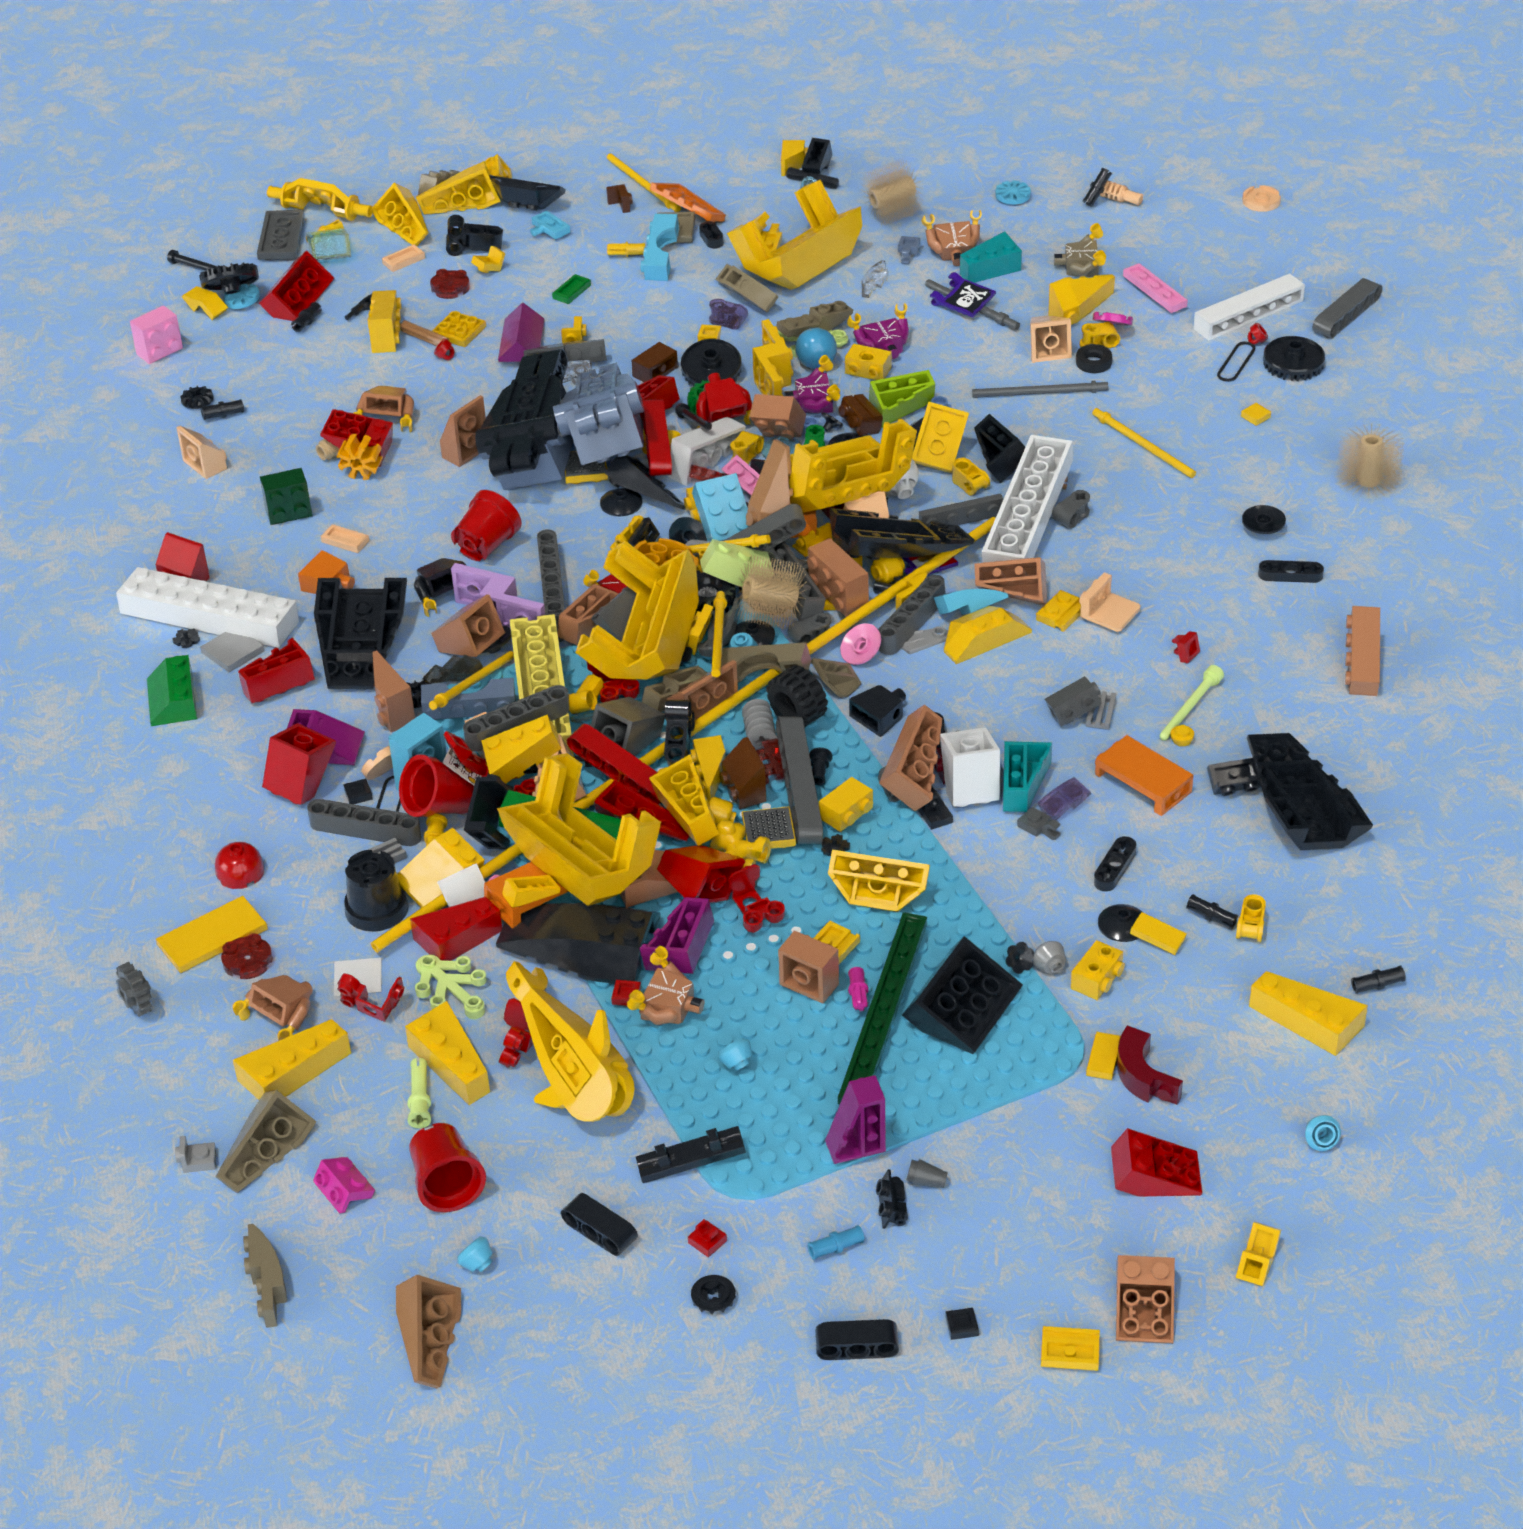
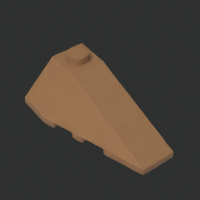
M778 439L773 440L748 503L746 525L748 526L790 505V496H793V488L789 487L788 476L792 473L790 447Z
M415 1275L396 1286V1314L414 1382L437 1389L441 1386L448 1362L447 1351L449 1345L454 1341L455 1335L453 1330L461 1316V1288L421 1275Z

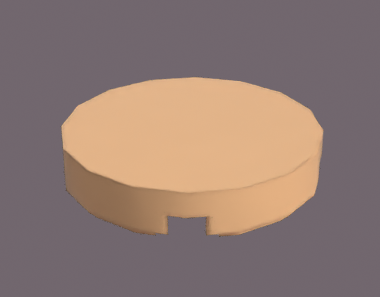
M1259 185V188L1251 186L1243 192V204L1254 211H1271L1278 208L1281 203L1279 191L1270 186Z
M390 746L378 751L377 757L373 761L368 759L363 765L361 772L367 780L377 778L393 768Z

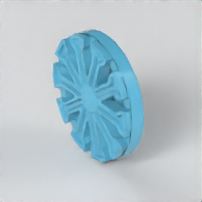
M1012 180V182L1005 181L997 185L995 196L1000 202L1005 204H1021L1030 199L1031 189L1024 182L1020 183V181Z
M242 284L239 287L240 292L225 294L224 302L231 309L248 307L260 298L259 288L253 284Z

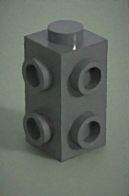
M1085 676L1045 698L1053 718L1060 726L1073 722L1077 717L1092 711L1095 707L1102 704L1098 697L1101 692L1095 682L1091 683Z

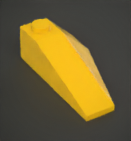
M394 182L373 206V215L379 223L389 228V230L395 232L410 244L418 246L428 234L420 208L410 190Z
M1113 274L1095 275L1093 278L1080 276L1077 279L1065 277L1050 283L1048 315L1070 318L1071 325L1079 322L1114 293L1115 276Z

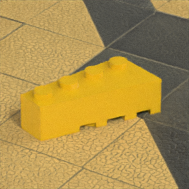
M396 290L372 292L369 317L367 319L372 353L396 352V344H400V309H402L401 298H397Z
M447 1001L405 1026L408 1047L419 1058L425 1059L427 1065L468 1105L490 1093L487 1070Z
M330 1019L233 1059L237 1081L258 1100L261 1099L265 1092L274 1090L279 1091L286 1097L351 1054L348 1033L334 1020Z

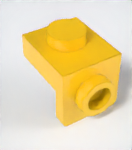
M491 246L488 256H473L471 263L484 273L500 271L505 253L497 247Z
M574 316L573 328L561 329L562 343L583 340V336H587V325L583 324L582 316Z

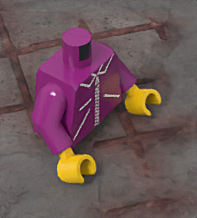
M904 303L903 311H900L896 304L894 313L899 317V320L892 318L860 327V314H855V321L852 320L850 315L847 325L850 328H854L853 334L857 344L892 351V359L897 358L903 351V345L906 344L909 336L908 322L905 318L907 305Z
M827 355L820 357L819 364L821 366L817 367L809 376L795 380V390L784 391V396L794 397L805 413H833V401L840 399V389L836 384L830 386L827 373H824V371H830L833 368V363Z

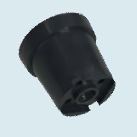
M363 850L350 857L348 865L345 867L347 894L344 899L345 916L348 922L357 929L370 932L383 931L400 923L408 912L409 904L405 891L400 887L392 856L384 851L373 853L372 850Z

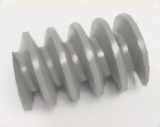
M752 699L747 702L742 709L746 736L749 738L754 749L767 750L772 748L777 742V735L769 703L763 699Z

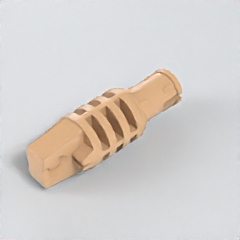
M1109 180L1104 186V192L1100 193V196L1120 203L1127 201L1139 206L1143 201L1142 193L1131 191L1127 186Z

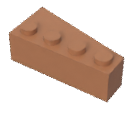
M925 704L907 717L879 781L880 785L914 811L932 801L933 798L931 785L935 782L933 769L934 764L937 763L936 746L940 742L942 718Z

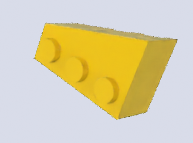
M548 714L481 740L489 774L499 776L505 784L516 776L518 779L525 775L523 771L533 764L538 766L544 761L545 757L552 756L562 749L558 732Z

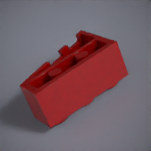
M293 637L287 641L288 645L279 650L276 647L271 650L272 655L264 660L258 658L238 670L243 693L251 703L261 702L270 696L282 694L291 688L303 686L307 682L315 680L310 657Z
M487 897L410 918L413 940L429 955H435L442 961L456 959L502 930L500 909Z

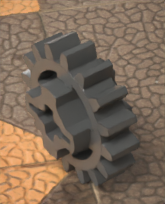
M130 962L116 967V974L119 978L116 980L117 992L126 1007L133 1008L135 1015L137 1014L138 1017L151 1012L152 1004L149 1001L152 998L150 994L151 988L142 972L137 969L135 970Z

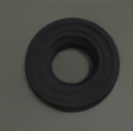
M1099 344L1082 346L1076 353V365L1084 372H1104L1112 365V352L1107 347ZM1089 357H1098V358H1101V359H1100V360H1089V359H1087V358H1089Z

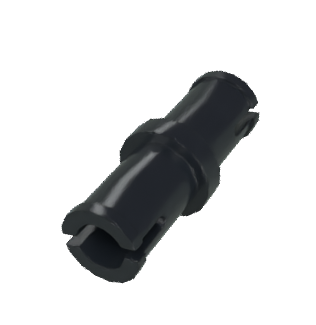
M1101 168L1095 181L1091 182L1088 193L1082 200L1090 207L1094 206L1100 193L1104 192V186L1112 175L1106 168Z
M312 302L307 309H303L299 316L291 322L292 329L296 332H301L306 325H310L314 318L321 313L322 309H319L321 305L317 302Z
M242 399L226 403L220 401L216 405L201 407L203 420L219 416L224 418L229 414L244 412Z
M1194 894L1190 896L1187 902L1186 909L1205 916V920L1209 922L1213 920L1231 930L1237 922V914L1219 907V904L1216 902L1210 903Z
M1401 965L1382 971L1376 969L1371 974L1351 978V985L1356 994L1374 988L1381 990L1386 985L1404 982L1406 975Z

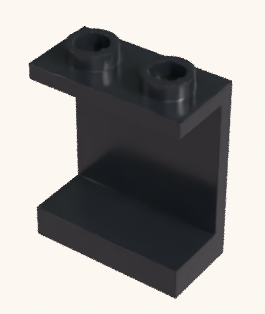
M488 774L487 777H476L464 831L487 849H508L510 840L497 830L499 822L497 808L501 807L508 790H514L513 787L505 784L499 776L494 774Z

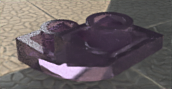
M1073 777L1053 789L1037 803L1047 815L1051 816V819L1057 820L1069 808L1075 809L1091 795V792Z

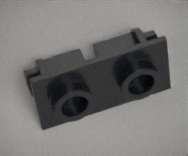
M888 1169L876 1185V1194L879 1195L880 1203L878 1214L881 1217L883 1229L887 1227L889 1222H893L897 1226H903L908 1220L906 1203H903L905 1200L904 1182L897 1176L891 1177V1169Z

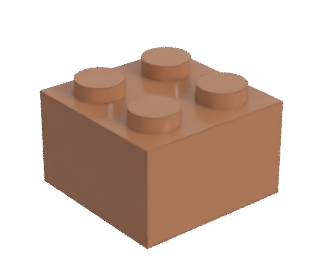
M755 394L749 417L762 435L766 437H774L776 435L793 439L794 437L802 436L806 413L794 397Z
M794 930L778 949L780 985L820 1003H824L839 985L838 949Z

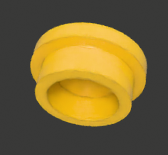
M1186 725L1175 726L1171 730V738L1174 744L1187 746L1194 739V731Z

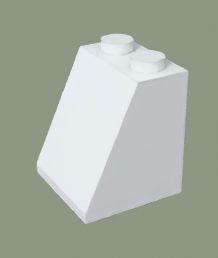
M987 728L940 734L946 793L953 807H965L968 804L975 803L987 804L991 801L1000 800V749Z

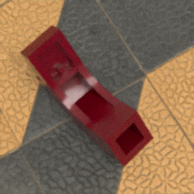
M1127 1025L1119 1039L1117 1071L1123 1085L1133 1095L1149 1103L1152 1096H1155L1163 1101L1177 1105L1182 1096L1183 1080L1150 1067L1146 1063L1145 1058L1150 1052L1151 1034Z

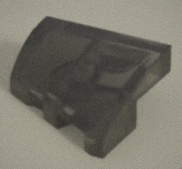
M453 655L443 667L434 665L422 680L426 683L463 681L482 669L483 665L480 660L464 655L460 658Z

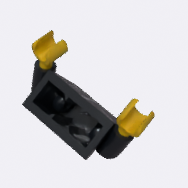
M441 558L417 569L418 576L415 578L414 589L420 601L424 602L423 609L427 617H429V609H434L437 614L436 602L430 598L454 589L451 568L455 563L466 565L463 561Z

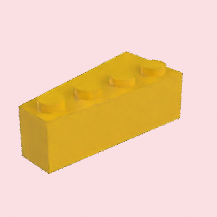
M691 754L649 778L658 799L697 846L708 842L719 834L700 775Z
M1268 971L1251 985L1249 1007L1334 1056L1363 1029L1368 1008L1366 1004Z

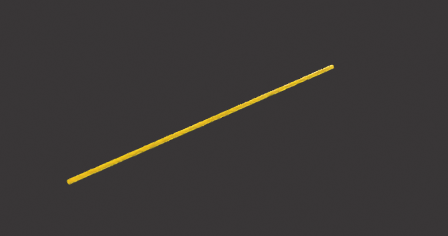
M991 517L968 533L974 539V542L991 531L996 519L995 517ZM968 546L937 554L807 643L810 655L896 597V594L907 589L908 580L923 572L928 575ZM769 669L696 719L694 731H691V737L768 685V682L781 672ZM677 735L673 739H679L683 735ZM665 741L639 758V760L650 766L664 756ZM610 778L575 802L573 807L584 810L588 809L614 780ZM516 843L479 868L484 879L522 854ZM443 894L372 941V949L378 953L412 930L410 918L438 911L447 906L448 904Z

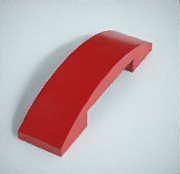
M446 731L443 734L444 738L460 762L470 771L481 776L486 775V770L488 769L486 759L473 754L463 738Z

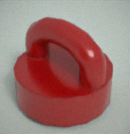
M1255 323L1250 327L1247 339L1248 342L1255 345L1266 341L1268 334L1261 324Z
M446 338L443 339L435 348L434 355L439 359L451 360L455 354L454 348L451 346L452 342Z

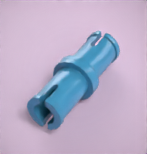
M859 1225L839 1233L833 1231L829 1233L828 1237L808 1242V1252L813 1260L833 1252L836 1254L841 1253L844 1248L863 1243L865 1240L864 1233Z

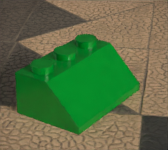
M189 655L165 658L147 678L151 726L197 719L194 682Z

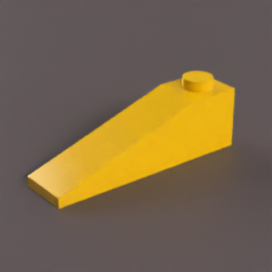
M485 161L459 172L416 196L423 214L445 213L453 210L466 211L465 209L474 208L484 209L501 201L498 192L490 180L489 175L491 174Z

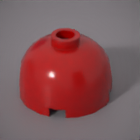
M233 842L225 845L218 852L215 858V873L217 879L221 881L224 887L243 889L247 888L248 883L252 881L257 883L264 875V863L259 850L247 842Z

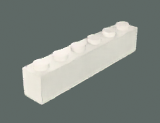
M1287 274L1195 312L1194 330L1208 341L1303 302L1305 284L1293 275Z

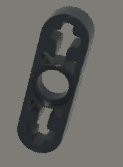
M1264 560L1260 562L1258 569L1260 579L1274 582L1317 583L1323 579L1324 573L1322 564L1310 561ZM1286 570H1293V571H1296V572H1295V573H1289V572H1286Z
M1122 836L1115 840L1094 873V886L1098 890L1107 892L1116 887L1136 855V841L1133 838ZM1112 861L1120 862L1121 865L1112 866L1109 863Z

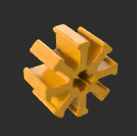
M352 434L348 441L344 440L336 457L341 458L338 467L340 470L351 467L352 469L348 477L355 479L359 471L363 480H368L372 472L373 474L376 473L383 459V456H378L382 448L379 444L368 447L371 437L364 435L360 443L356 437L357 435Z

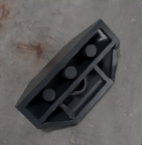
M489 175L494 188L502 200L507 202L509 207L519 208L521 205L526 206V209L537 211L538 208L545 209L565 194L566 189L558 185Z

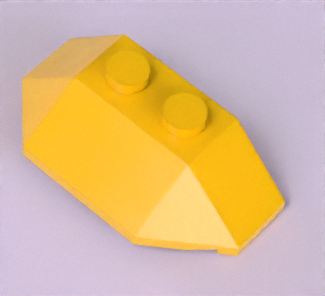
M987 606L950 622L944 653L955 664H959L1032 633V629L1015 614L1001 607Z
M832 850L828 875L850 905L899 912L926 890L930 865Z

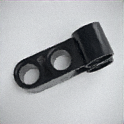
M452 215L448 218L446 251L449 255L458 256L463 252V249L489 251L491 246L501 250L502 228L492 225L465 223L464 218L460 215Z
M690 700L665 701V719L667 724L664 756L668 767L690 754L691 731H694L695 713L694 710H691ZM677 735H683L679 739H673ZM675 756H681L678 760H672Z

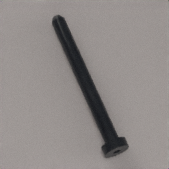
M173 249L167 255L168 262L173 264L179 262L205 271L218 267L180 255L178 251Z
M679 403L675 407V413L678 417L687 418L707 431L712 429V424L690 411V407L687 404Z

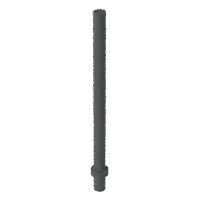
M1091 381V383L972 389V397L1083 391L1096 393V391L1108 390V382Z

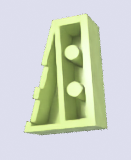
M712 539L700 563L703 572L734 585L743 586L742 581L744 582L746 577H748V563L749 574L750 566L753 568V563L754 568H756V560L757 567L760 562L761 568L763 557V568L765 562L767 568L769 555L765 551ZM770 562V563H769V567H768L767 570H769V568H770V566H771V571H772V565H771V562Z

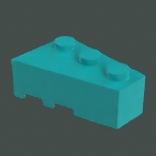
M1004 231L960 254V275L963 279L976 283L1021 271L1022 250Z
M1004 741L1003 811H1028L1051 765L1052 742Z

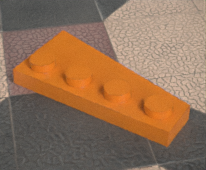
M651 183V191L691 212H695V214L705 218V221L714 223L724 222L726 214L678 183Z

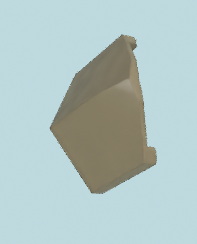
M812 658L811 663L820 678L837 696L841 698L848 697L860 687L861 681L850 663Z

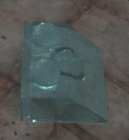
M344 228L306 232L309 252L320 264L327 263L329 259H335V261L340 262L346 261L347 257H351L349 234Z

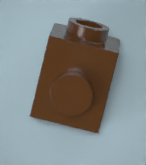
M625 184L606 187L608 204L619 203L623 213L630 212V204H633L632 194L627 192Z

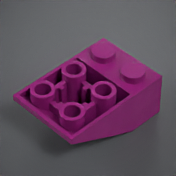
M293 709L287 728L299 723L336 740V745L328 764L355 765L365 731L317 710Z

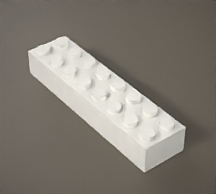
M1036 435L1030 436L983 547V563L1034 558L1073 462L1072 441Z
M137 567L116 592L120 614L189 629L195 628L198 631L221 635L224 632L254 638L263 645L280 648L299 623L295 600Z

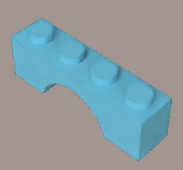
M655 214L653 221H650V234H647V247H644V260H641L640 268L641 272H644L645 280L668 281L671 270L669 253L661 249L670 243L677 242L679 233L678 214Z

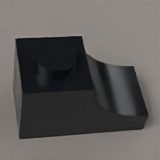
M812 137L802 164L803 172L821 174L823 168L828 169L833 155L830 140Z

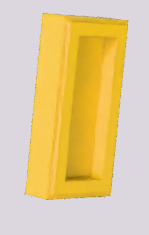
M1141 912L1130 931V934L1173 955H1176L1187 933Z
M1096 1032L1086 1069V1076L1112 1080L1118 1056L1119 1035Z

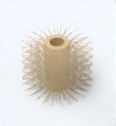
M902 166L900 170L898 167L895 168L893 173L891 171V174L890 171H888V174L885 172L884 177L882 173L880 176L878 172L876 174L877 179L874 175L875 180L873 176L872 180L871 178L870 181L867 180L869 182L868 186H870L867 192L869 196L867 198L870 200L868 202L876 209V215L879 214V219L880 214L881 217L884 214V218L886 215L887 219L888 214L890 218L889 212L892 209L895 211L897 218H899L898 209L901 212V209L903 211L906 206L908 210L910 205L913 209L912 204L914 205V202L916 206H921L919 203H916V198H918L915 194L917 186H915L916 183H914V179L910 176V172L908 176L909 167L907 168V173L906 169L903 172Z
M1372 424L1371 434L1367 432L1368 435H1365L1361 431L1363 436L1357 437L1360 440L1353 439L1354 437L1349 434L1348 436L1352 440L1341 441L1349 444H1342L1343 448L1346 446L1353 448L1342 450L1344 453H1339V455H1344V459H1340V461L1344 462L1337 463V465L1345 464L1339 466L1342 469L1337 470H1344L1348 473L1339 472L1337 474L1342 473V475L1347 476H1338L1346 477L1341 478L1343 481H1346L1344 479H1353V482L1358 481L1352 488L1361 485L1360 488L1364 486V489L1368 487V495L1370 487L1373 488L1375 486L1379 490L1377 485H1384L1380 482L1389 485L1388 487L1392 486L1391 484L1393 483L1387 482L1389 481L1388 479L1400 476V474H1396L1395 470H1392L1393 466H1403V464L1395 465L1401 463V461L1397 462L1398 460H1403L1396 458L1403 455L1393 454L1399 453L1398 451L1402 450L1392 448L1390 444L1386 445V443H1391L1388 442L1390 440H1383L1386 438L1380 437V434L1376 435L1375 431L1372 434Z
M763 557L761 568L760 562L757 567L756 560V568H754L753 563V568L750 566V574L748 563V577H746L744 582L742 581L743 586H739L743 587L741 592L745 605L743 606V609L745 607L744 615L746 609L747 615L750 610L749 615L752 612L751 620L753 621L754 612H756L755 620L757 613L759 619V612H761V624L762 613H764V619L767 613V624L769 613L770 618L773 613L775 623L778 615L777 627L779 626L780 616L781 622L784 616L782 627L784 628L786 615L787 617L790 615L791 618L792 614L793 619V607L797 602L799 603L798 598H801L799 594H802L799 592V587L797 586L799 580H797L798 576L794 575V570L791 575L793 563L790 566L789 575L788 569L786 572V564L784 572L783 566L780 572L781 561L778 572L777 566L775 571V566H773L771 571V566L767 570L770 563L769 560L767 568L766 562L763 568Z

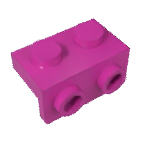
M348 1157L322 1159L313 1179L315 1185L339 1213H345L350 1201L372 1199L375 1189Z

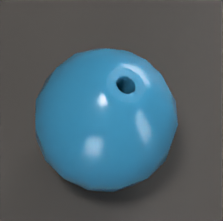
M819 327L809 328L798 337L795 353L798 360L804 366L816 369L821 366L819 359L823 355H827L831 362L834 360L837 354V343L829 331Z

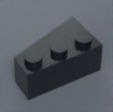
M988 414L974 427V430L982 447V454L986 459L987 469L1002 483L1017 468L1025 446L991 414Z

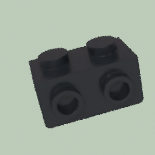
M1253 758L1211 764L1207 767L1214 795L1222 794V796H1228L1239 790L1252 792L1261 786Z

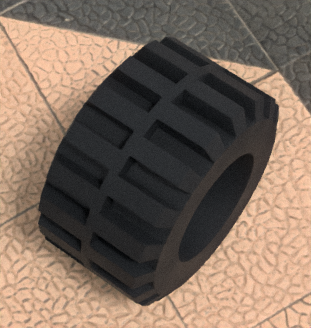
M794 665L768 682L767 698L776 716L802 717L805 728L823 716L827 711L828 701L821 683L809 670H805L802 666Z

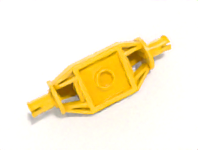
M299 178L293 182H286L282 188L270 185L267 189V196L280 199V203L284 208L293 207L303 210L309 201L316 205H321V203L327 204L331 207V211L336 217L346 218L348 221H354L357 215L370 218L373 213L371 205L360 204L358 196L352 194L348 197L334 184Z

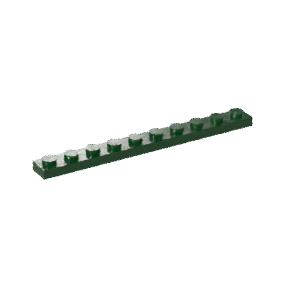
M902 913L838 1095L839 1105L849 1081L876 1074L927 926L926 916Z

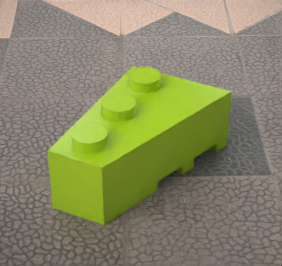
M929 370L870 381L869 401L883 416L881 428L884 426V422L892 423L926 406L928 401L931 402L935 395V382Z

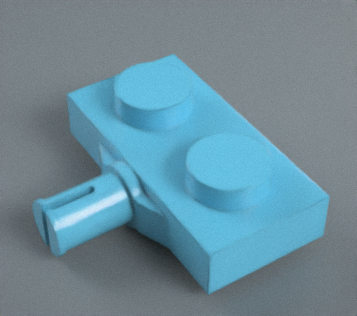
M547 210L532 217V224L536 227L531 229L530 232L534 237L540 233H546L554 239H558L571 232L570 225Z

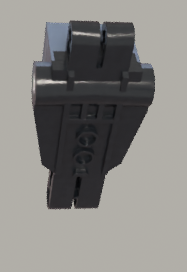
M563 348L523 356L515 379L502 390L481 428L476 431L475 441L478 453L483 460L489 459L490 472L492 476L498 477L503 490L528 487L539 483L545 484L563 478L573 445L571 434L562 437L553 410V406L559 405L566 394L562 383L567 370L568 359Z

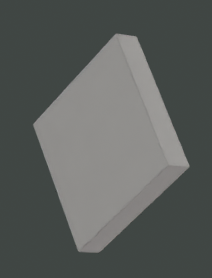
M224 632L200 647L202 654L228 672L264 652V645L254 638Z

